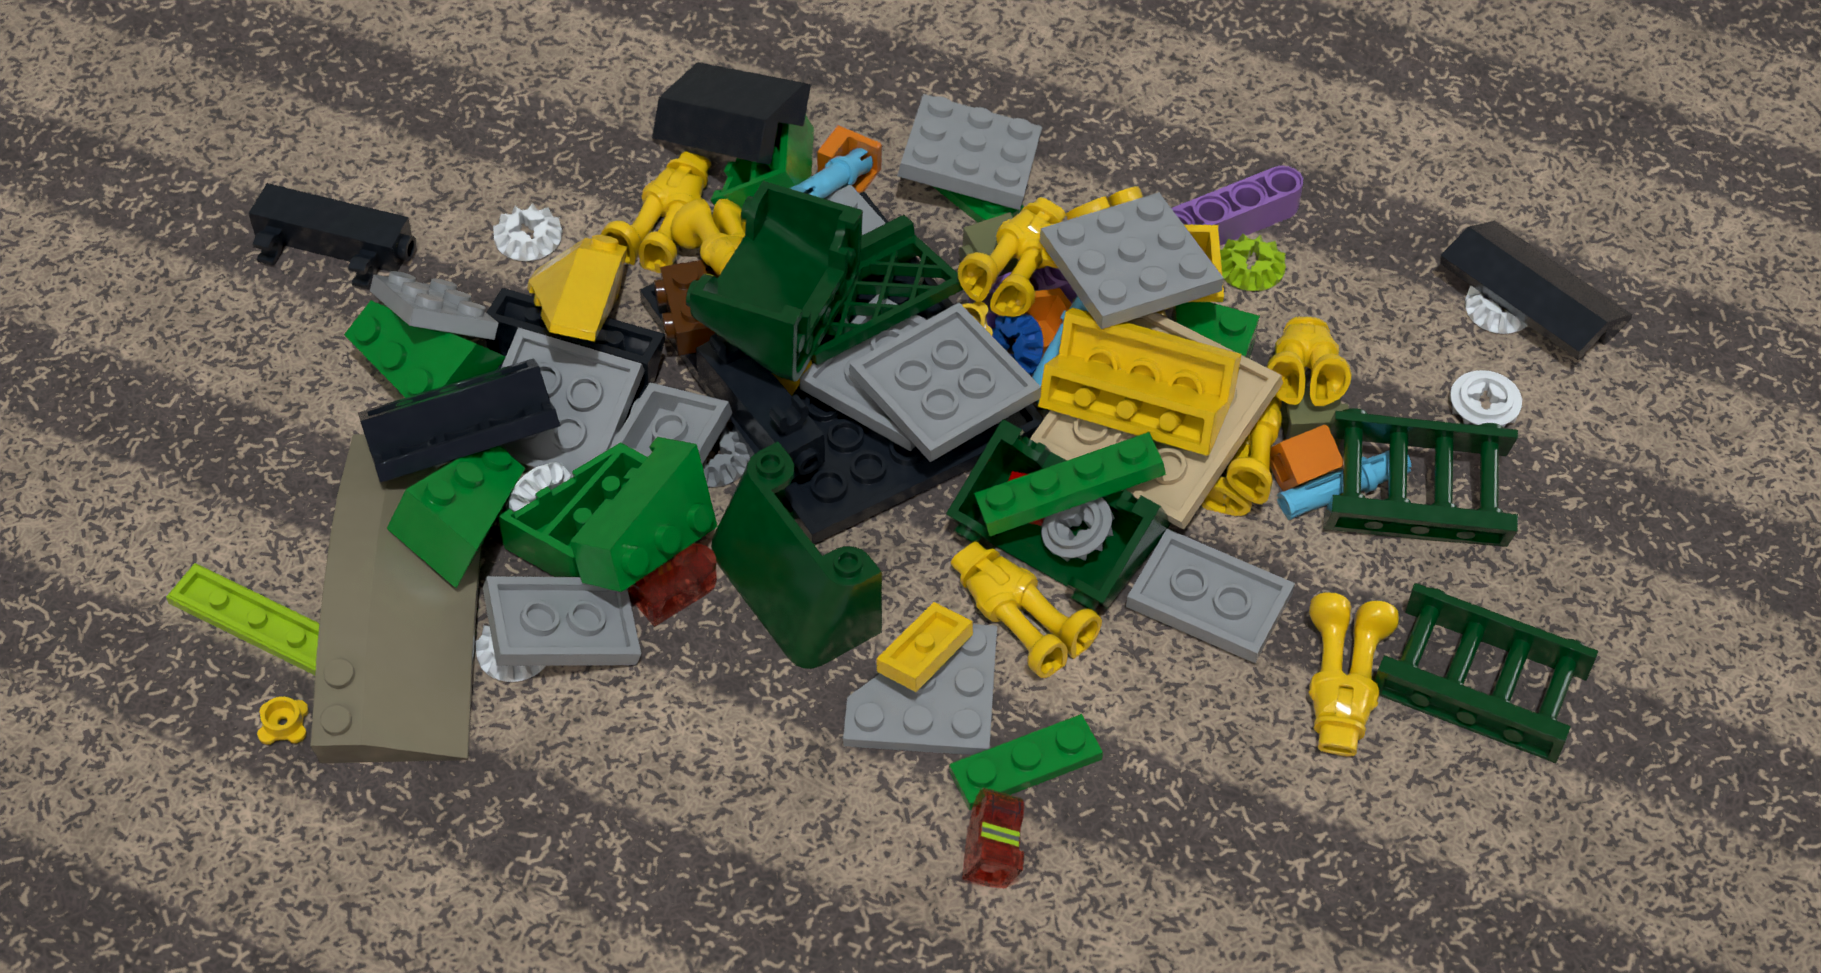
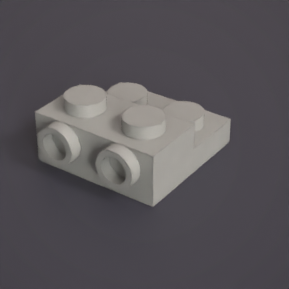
M649 382L641 397L633 403L629 417L620 432L615 435L610 448L621 442L648 457L652 453L649 446L657 437L697 444L703 464L732 415L729 401Z

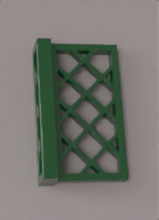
M905 215L862 235L860 267L855 284L838 314H842L840 323L832 322L825 334L835 335V338L819 346L811 358L816 365L964 290L958 280V273L915 235L914 223ZM916 256L921 259L920 264L905 263ZM879 275H885L883 283L867 282ZM895 275L916 278L913 285L892 283L893 277ZM924 277L943 278L945 282L937 286L922 285ZM857 294L879 295L877 303L855 302ZM888 296L910 297L908 301L901 305L886 304ZM851 315L873 316L870 321L864 324L849 323Z

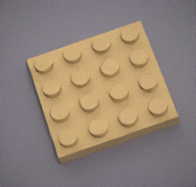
M1157 312L1126 321L1134 325L1232 351ZM1241 355L1234 398L1211 453L1206 456L1154 441L1163 460L1166 475L1124 490L1133 493L1137 500L1142 495L1160 505L1168 515L1169 522L1185 529L1282 386V376ZM1050 410L1030 439L1037 444L1038 442L1044 444L1052 453L1063 459L1070 460L1136 437L1137 435Z

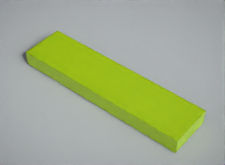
M196 563L191 566L166 596L168 604L315 675L319 634L318 622Z

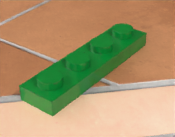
M1150 432L974 494L990 536L1164 476L1166 471Z

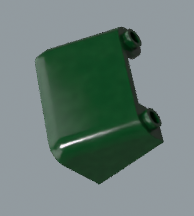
M763 181L754 196H748L743 204L741 221L746 223L745 236L719 277L716 278L714 275L706 273L699 280L691 282L686 295V306L690 307L691 316L776 376L793 382L798 381L855 284L861 258L863 210Z
M1003 419L946 513L951 520L957 523L954 532L971 543L975 541L979 543L982 538L1074 590L1070 598L1083 607L1095 611L1098 605L1107 609L1154 550L1166 529L1171 525V522L1168 521V515L1160 505L1142 495L1137 500L1133 493L1127 490L1102 497L1109 505L1115 517L1111 525L1113 536L1106 537L1102 543L1103 551L1094 550L1087 554L1086 561L1077 557L1071 558L1067 562L1060 556L1053 555L1043 541L1042 526L1027 523L990 536L974 493L1007 482L1012 471L1030 474L1067 461L1052 453L1044 444L1040 442L1037 444L1025 436L1022 437L1024 433L1022 429ZM1082 520L1079 526L1068 527L1075 536L1079 530L1090 529L1084 520Z
M776 442L758 451L750 458L712 538V556L787 658L798 667L814 669L823 666L882 633V571L865 551L854 546H843L825 555L819 552L794 520L793 512L786 504L785 488L791 484L794 478V463L782 445Z

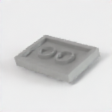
M390 271L389 277L373 275L370 292L409 326L495 339L498 322L485 312L486 307L472 302L469 294L458 291L457 284L436 278L431 279L430 284L415 282L416 277L398 271Z
M1166 529L1128 594L1126 607L1256 663L1293 594L1295 583L1170 529Z
M486 577L483 592L496 666L637 665L641 656V650L628 589L622 592L582 583L580 577Z

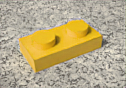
M933 602L876 658L877 672L917 692L973 635V621Z

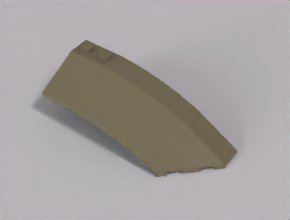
M353 434L331 528L320 612L311 748L321 764L468 760L475 624L482 545L458 587L455 588L386 528L405 490L438 471V469L432 466L380 483L365 434Z

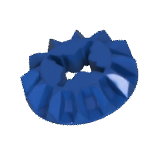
M1028 313L1016 317H995L996 326L992 329L993 338L1006 351L1011 346L1009 338H1015L1016 342L1012 346L1014 354L1010 355L1031 376L1039 365L1043 354V334L1038 322Z

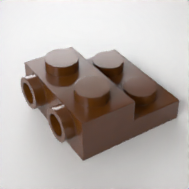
M703 260L660 267L661 279L654 280L658 306L666 305L668 311L667 313H662L665 336L667 340L675 339L678 356L696 353V348L708 342L711 335L715 334V332L691 316L690 307L686 306L687 291L693 280H699L706 273L714 275L716 278L719 277L713 269L706 270Z

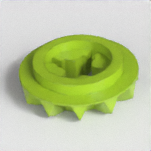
M1242 233L1237 241L1227 239L1224 248L1220 250L1222 276L1226 282L1238 289L1246 291L1266 290L1279 283L1284 276L1286 268L1285 253L1278 251L1276 241L1264 242L1261 234L1256 239H1249ZM1253 252L1257 253V261L1252 265L1251 270L1247 269V260L1252 256Z

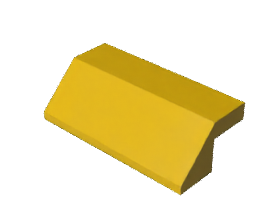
M1072 307L1065 312L1059 355L1044 364L1041 398L1039 399L1038 407L1137 436L1150 432L1154 441L1208 456L1212 451L1233 401L1242 354L1127 322L1100 329L1089 312Z

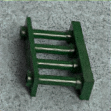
M1357 408L1335 411L1328 427L1333 438L1344 439L1343 488L1341 494L1332 495L1324 511L1323 529L1431 541L1504 547L1509 545L1518 532V514L1503 513V510L1499 508V456L1506 457L1518 439V430L1506 429L1497 423L1468 425L1374 415ZM1362 441L1389 444L1388 498L1385 500L1370 499L1361 494ZM1408 446L1435 449L1434 503L1431 505L1411 503L1407 499ZM1453 451L1480 454V508L1476 510L1457 508L1453 504Z
M1414 583L1405 613L1417 617V620L1400 660L1383 656L1374 681L1378 685L1379 696L1542 759L1557 763L1571 728L1570 725L1557 721L1573 676L1587 681L1599 651L1587 647L1575 639L1560 637L1447 595L1440 589L1428 588ZM1435 624L1462 634L1445 678L1418 668ZM1480 642L1508 651L1492 695L1464 686ZM1526 659L1554 669L1538 713L1510 703Z

